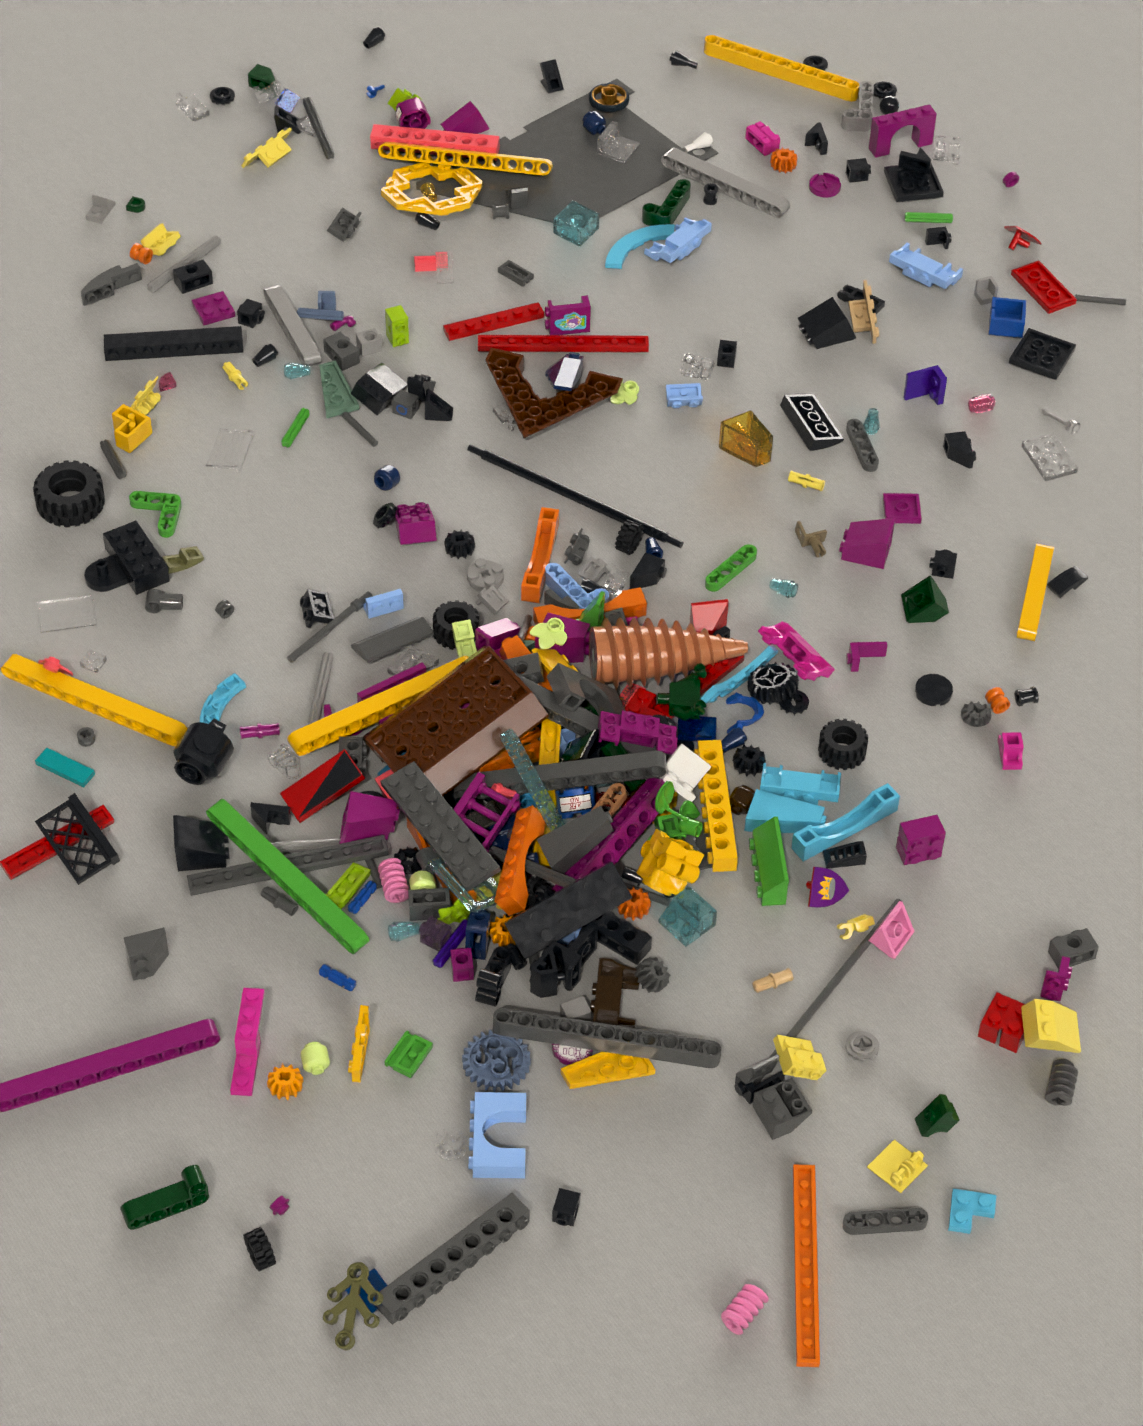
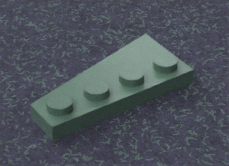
M336 360L320 364L326 418L342 415L344 412L349 413L359 410V403L351 395L352 390Z

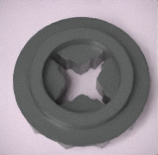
M971 701L969 704H964V707L961 709V718L970 726L981 727L988 724L991 720V709L987 708L986 704L981 705L979 701L977 703Z

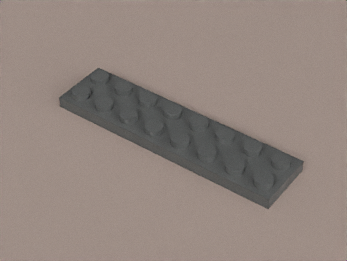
M414 761L380 781L381 786L466 892L501 871L500 866Z

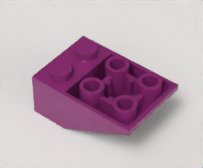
M418 502L412 506L406 504L397 506L394 519L400 545L437 541L435 519L429 504Z

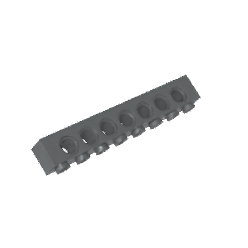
M511 1193L382 1289L380 1293L383 1295V1302L375 1307L392 1325L397 1321H402L411 1310L422 1306L431 1295L438 1294L444 1285L450 1281H455L467 1268L474 1267L484 1255L491 1254L501 1242H507L513 1233L524 1229L529 1223L530 1210ZM490 1232V1233H493V1234H492V1235H486L485 1233ZM469 1245H474V1246H476V1247H474V1248H469V1247H467V1246H469ZM452 1258H458L459 1260H457V1261H452V1260H450V1259H452ZM434 1271H441V1273H439V1274H435V1273H433V1272H434ZM417 1284H423L424 1286H422V1287H417V1286H415V1285H417ZM378 1294L374 1296L375 1301L378 1299ZM406 1297L407 1299L399 1300L398 1298Z

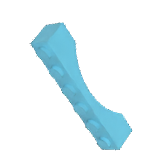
M887 783L872 791L866 799L844 816L823 825H809L794 833L791 849L804 862L898 811L900 795Z

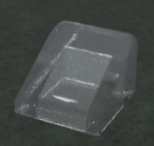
M304 116L296 121L301 132L316 137V132L308 117Z

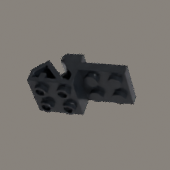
M591 921L587 926H583L578 937L572 940L568 947L554 940L550 946L544 948L541 957L538 960H534L529 969L531 971L529 980L531 993L540 998L557 995V981H563L567 991L574 989L581 980V967L597 949V923Z

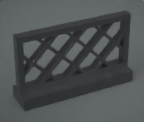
M74 793L68 797L69 800L37 819L35 823L79 885L110 864L115 865L120 860L117 852ZM69 807L72 812L71 818H60L61 811ZM47 820L55 821L53 830L45 829L42 823ZM59 821L69 823L67 832L57 831ZM72 824H78L83 827L81 834L70 833ZM55 834L66 836L64 845L54 843ZM69 837L80 838L78 848L67 846ZM83 839L92 840V850L81 848ZM66 850L77 851L74 861L65 859ZM80 852L90 854L88 863L78 861ZM94 854L101 855L106 860L99 865L92 864ZM77 865L87 867L86 873L80 877L75 873Z

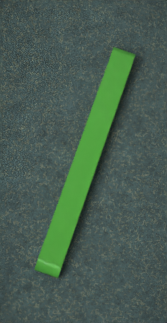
M220 799L206 810L208 818L348 952L355 954L370 941L368 935L226 800Z

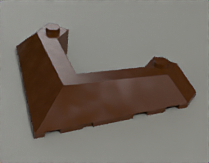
M491 348L486 357V364L523 438L618 393L623 378L589 371L585 382L579 384L578 388L571 391L563 390L556 393L554 397L540 399L533 392L528 380L522 376L524 371V355Z

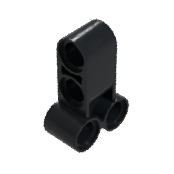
M504 946L495 948L485 969L480 970L476 983L478 987L475 997L476 1002L494 1007L497 1006L501 988L510 971L512 952L509 948Z

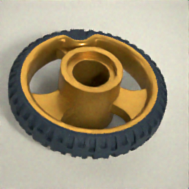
M600 84L590 91L589 102L592 107L602 112H616L628 105L629 93L624 87L617 84ZM601 92V99L596 100L594 98L595 95Z

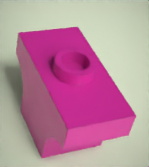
M1021 732L1002 733V735L998 736L1002 770H1022L1024 746Z

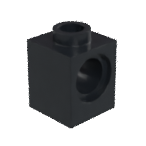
M866 158L847 160L845 173L849 183L868 181L869 174H871V165L867 163Z
M720 340L717 366L734 368L737 341Z
M559 1188L552 1210V1222L562 1226H574L580 1207L581 1193Z

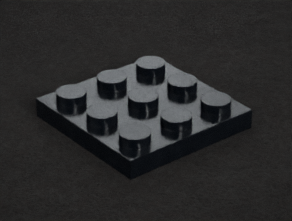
M932 163L929 175L899 168L898 165L884 167L885 176L896 202L938 198L944 195Z
M1028 328L1009 358V363L1057 380L1075 351L1076 344Z

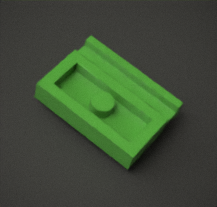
M406 1030L384 1061L385 1066H390L393 1070L412 1078L433 1048V1043L415 1034L412 1035Z

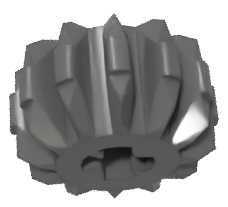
M657 957L644 959L636 967L637 971L634 974L638 978L637 982L641 983L642 989L646 988L648 993L660 992L668 985L669 977L671 976L667 972L668 968L664 967L663 961L659 962Z

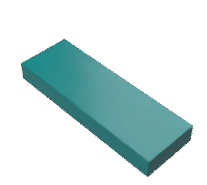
M46 748L35 760L36 765L83 788L95 775L93 769L49 748Z

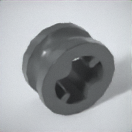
M222 600L217 604L215 611L221 618L225 619L232 615L234 606L228 600Z
M84 727L77 732L78 743L81 746L87 747L94 744L95 734L93 729Z

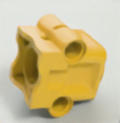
M655 829L651 839L642 845L640 853L644 858L636 873L643 878L642 882L655 891L667 896L674 894L681 897L687 883L692 884L698 879L700 873L699 865L704 854L694 850L690 843L681 839H673L665 832Z

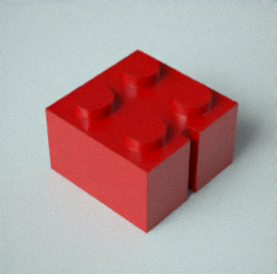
M997 992L981 1021L978 1037L995 1044L1000 1029L1002 1030L999 1046L1017 1053L1024 1039L1021 1007L1025 1004Z

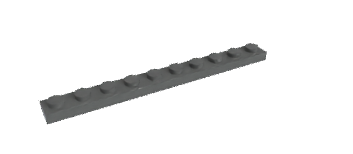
M380 835L284 856L302 873L387 856L389 851L385 836ZM255 862L187 875L191 896L272 879Z

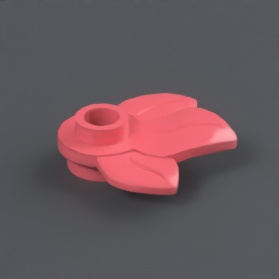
M50 656L49 659L44 658V660L38 661L39 664H42L45 669L57 673L59 671L73 676V673L59 664L60 660Z

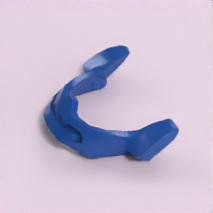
M737 692L726 699L727 704H745L753 708L755 713L752 719L738 720L736 724L727 730V734L733 728L737 729L739 727L743 730L744 726H749L758 721L764 714L762 704L754 697L742 696V694Z

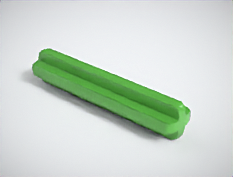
M906 212L904 217L906 222H953V214Z
M301 408L281 440L283 447L286 446L288 448L291 446L310 415L308 409Z

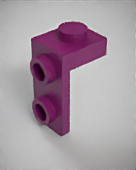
M850 642L849 653H846V663L850 664L851 672L859 671L860 657H885L888 646L887 642Z

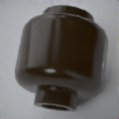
M746 785L735 787L729 796L731 812L736 815L747 814L755 791Z

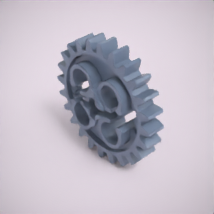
M491 1029L489 1030V1035L481 1032V1038L473 1036V1042L468 1041V1048H464L462 1062L465 1076H470L471 1083L477 1081V1087H480L482 1084L485 1085V1091L489 1087H492L493 1092L496 1091L497 1087H500L502 1092L505 1086L513 1089V1083L520 1085V1079L525 1080L526 1073H529L531 1058L530 1051H527L528 1045L523 1044V1039L516 1040L514 1037L493 1034ZM481 1045H482V1048H483V1053L485 1054V1063H480V1062H481V1051H480V1046H481ZM509 1057H513V1058H512V1070H514L513 1075H511L510 1068H509V1066H508V1058H509Z

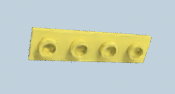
M288 128L285 131L282 129L276 135L277 137L268 139L265 143L266 145L258 146L253 154L251 152L243 158L245 161L241 166L244 168L259 157L266 167L269 168L286 156L292 149L284 139L287 138L292 129Z

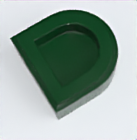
M132 196L126 205V211L139 213L145 210V201L142 198Z

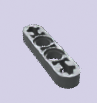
M850 419L847 422L846 432L865 471L874 472L878 469L879 459L863 423L858 419ZM856 438H863L864 440L858 441ZM864 449H865V450H868L869 452H868V453H863V452H861V450H864Z
M922 1208L849 1212L844 1216L842 1227L850 1235L920 1231L927 1226L928 1214ZM915 1216H919L921 1222H917ZM892 1217H899L902 1223L896 1225L890 1219ZM876 1218L881 1224L873 1226L869 1223V1219ZM851 1220L854 1221V1224H856V1226H852V1224L849 1222Z

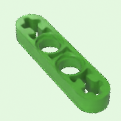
M747 544L737 550L706 576V589L715 592L725 586L756 560L757 548ZM734 561H739V562H741L742 564H740V565H735V564H733L732 562H734ZM728 571L730 574L723 575L721 572Z

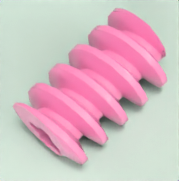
M398 858L383 860L378 866V872L385 899L392 903L406 901L409 898V887L401 860Z
M745 1284L731 1304L722 1312L721 1318L724 1325L737 1335L743 1334L742 1329L748 1328L747 1322L751 1323L754 1319L753 1316L759 1314L758 1309H763V1303L768 1302L767 1294L755 1285Z

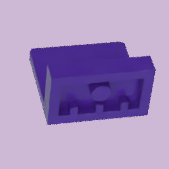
M938 365L907 373L904 400L929 394L930 398L937 405L943 404L947 377Z

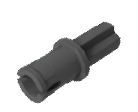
M268 886L262 889L261 896L271 902L275 908H280L290 916L297 912L298 905L285 898L283 893L279 894Z

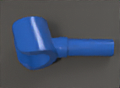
M380 85L374 88L368 86L367 90L369 92L366 94L369 98H374L377 91L385 88V86Z

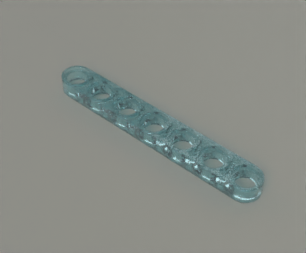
M512 729L501 733V741L550 832L565 825L517 734Z

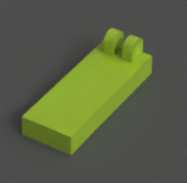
M353 862L327 892L326 896L342 909L369 878L371 870Z

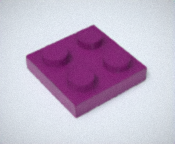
M224 291L192 300V306L204 326L236 317L235 311Z

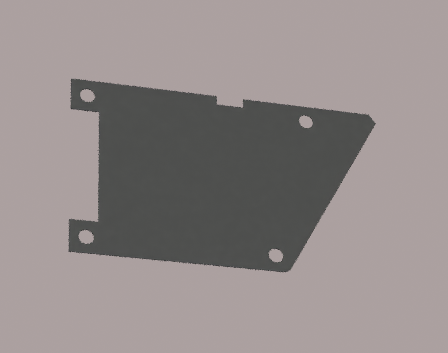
M619 79L609 82L624 87L629 95L635 92ZM601 92L595 95L594 98L596 100L601 99ZM588 93L524 126L523 128L527 132L511 140L505 136L500 139L498 154L548 159L553 164L549 174L542 176L479 168L469 169L482 180V189L474 200V204L492 208V205L505 206V204H509L510 213L579 229L680 175L663 166L661 157L673 147L684 152L685 150L627 107L616 112H602L595 109L589 102ZM589 111H597L605 118L606 128L601 134L592 135L583 127L582 119ZM712 147L701 148L705 151L703 155H695L693 150L687 152L703 161L718 154ZM462 158L464 162H469V158ZM498 158L497 161L493 160L496 166L501 165V161ZM477 159L480 164L485 163L484 159ZM509 161L511 167L515 168L517 166L516 161ZM525 162L527 169L533 168L531 162ZM545 163L541 164V169L548 171V165ZM449 165L451 166V169H457L461 167ZM429 175L416 182L417 190L449 198L457 197L454 195V188L462 187L453 177L445 181H438L432 175ZM526 187L528 189L527 206L511 209L510 198L506 196L505 189ZM580 213L585 218L581 221H576L572 218V215Z

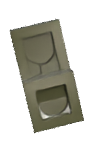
M193 546L180 548L179 554L163 556L162 559L168 566L170 574L193 567L202 562L204 557L198 547Z

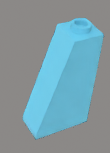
M756 789L745 819L744 831L753 832L758 826L778 816L781 833H796L809 825L825 824L827 816L824 815L825 807Z

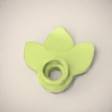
M631 380L622 383L618 393L611 396L610 402L613 404H622L623 402L628 405L633 404L637 400L639 386L635 381Z
M551 618L547 623H539L530 631V635L539 637V647L541 649H549L555 643L563 646L567 640V634L564 632V623L559 618Z

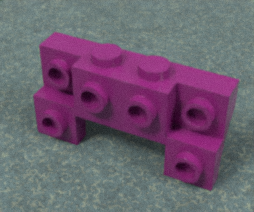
M623 710L620 715L601 711L599 715L598 742L605 740L615 742V746H618L619 741L651 748H654L656 744V751H662L667 754H673L677 749V727L660 723V718Z

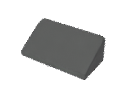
M777 1054L761 1060L737 1072L736 1076L745 1084H749L772 1072L780 1056Z

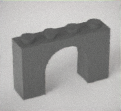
M558 663L547 675L556 700L561 707L574 712L584 700H587L595 708L598 716L601 711L619 715L622 710L625 711L616 689Z

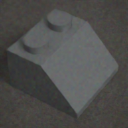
M165 928L124 937L127 960L133 981L154 976L169 955Z

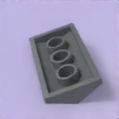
M416 617L353 643L351 648L369 663L434 636V632L424 617Z

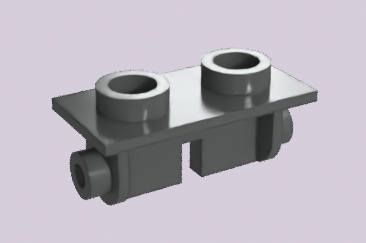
M582 528L578 534L574 533L570 539L572 545H569L564 553L566 556L565 564L568 560L572 561L574 565L582 562L585 551L590 543L589 536L581 534Z

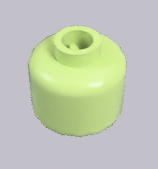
M428 871L415 872L409 879L410 890L436 889L434 876Z
M310 1042L302 1049L300 1056L303 1069L306 1072L320 1075L329 1067L330 1059L325 1045H322L320 1042Z

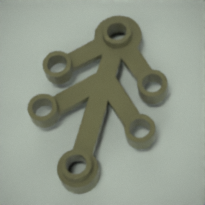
M362 1262L351 1264L347 1269V1277L327 1292L329 1300L339 1303L331 1310L324 1312V1322L329 1325L336 1324L338 1316L347 1309L344 1329L335 1337L336 1346L345 1351L353 1348L355 1344L353 1328L357 1309L363 1316L366 1326L376 1328L380 1322L379 1317L369 1310L359 1295L360 1288L362 1287L368 1294V1301L371 1304L378 1306L383 1302V1295L376 1291L369 1282V1269ZM361 1271V1275L357 1278V1273ZM351 1286L350 1294L341 1300L342 1292ZM337 1291V1296L332 1298L333 1293ZM378 1294V1299L373 1302V1297ZM333 1314L332 1320L328 1321L329 1315ZM374 1317V1322L369 1324L370 1318ZM349 1338V1343L345 1345V1340Z

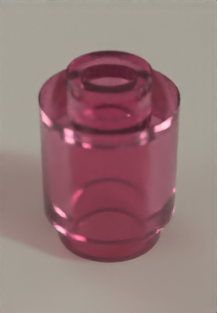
M989 393L972 397L968 401L970 412L976 414L992 411L996 404L995 398Z

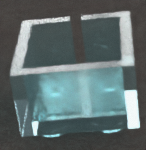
M573 200L553 219V233L579 247L599 229V213Z

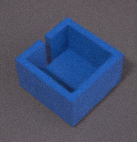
M992 297L989 335L1022 338L1025 327L1026 300Z

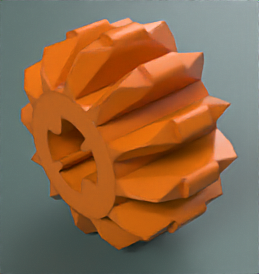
M782 147L781 149H776L771 155V167H773L774 171L778 170L779 173L784 172L786 174L787 171L792 172L797 166V154L794 153V150H789V148L784 149Z
M633 886L632 890H629L633 898L617 906L619 915H624L625 919L631 917L634 921L636 917L642 919L643 915L648 914L651 901L647 892L643 893L642 888L636 890Z

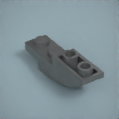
M138 263L125 268L117 265L92 279L81 290L83 306L115 295V289L142 280L141 269Z

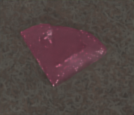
M171 372L164 374L159 380L160 392L177 387Z

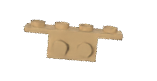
M863 280L864 299L853 300L848 303L854 333L870 331L872 343L876 344V337H879V328L875 327L877 318L876 313L872 312L874 301L870 299L872 295L871 286L867 285V280Z

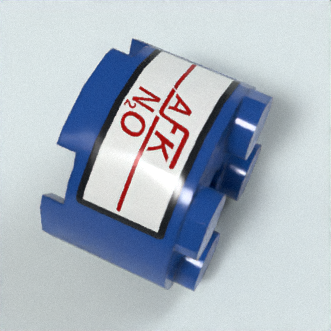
M594 785L588 786L589 789H585V786L566 788L563 791L564 793H560V790H555L558 815H561L562 819L574 817L575 813L584 815L591 811L596 805Z

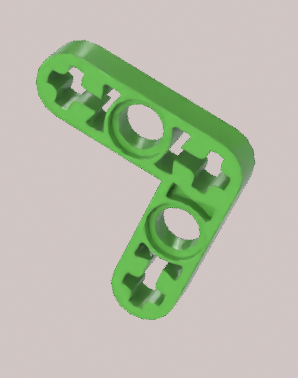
M134 491L129 495L131 507L161 511L158 522V533L161 537H171L175 533L181 510V498L179 495L146 491ZM155 499L160 500L158 503L151 502ZM167 514L174 515L171 518L165 517Z

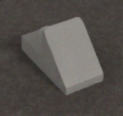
M92 195L93 206L86 214V220L102 224L116 203L107 198Z

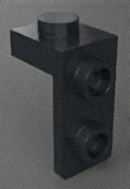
M781 1070L756 1086L753 1082L745 1084L736 1076L734 1087L740 1096H743L749 1104H752L755 1092L783 1082L785 1075Z

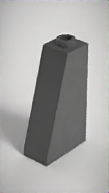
M599 806L543 835L537 841L551 869L564 874L614 831L610 824L614 821L609 811L604 812L602 807Z

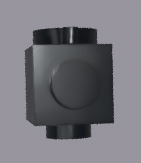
M246 299L237 310L238 324L250 328L260 324L265 314V311L262 310V303Z
M947 549L936 550L935 557L930 558L929 568H933L932 576L953 579L957 553Z

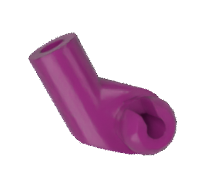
M348 315L342 321L332 322L330 328L336 331L346 323L348 327H352L356 324V321L353 319V316Z

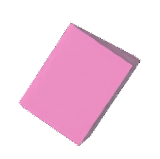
M899 901L868 940L893 959L897 957L915 932L903 902Z

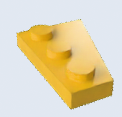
M360 1005L358 1024L355 1027L356 1039L355 1043L353 1042L351 1050L353 1060H349L348 1073H352V1082H361L370 1033L369 1006Z

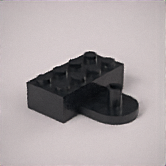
M136 520L103 533L105 549L110 556L93 562L86 568L84 573L87 586L98 592L110 591L129 583L135 594L138 595L170 582L168 566Z

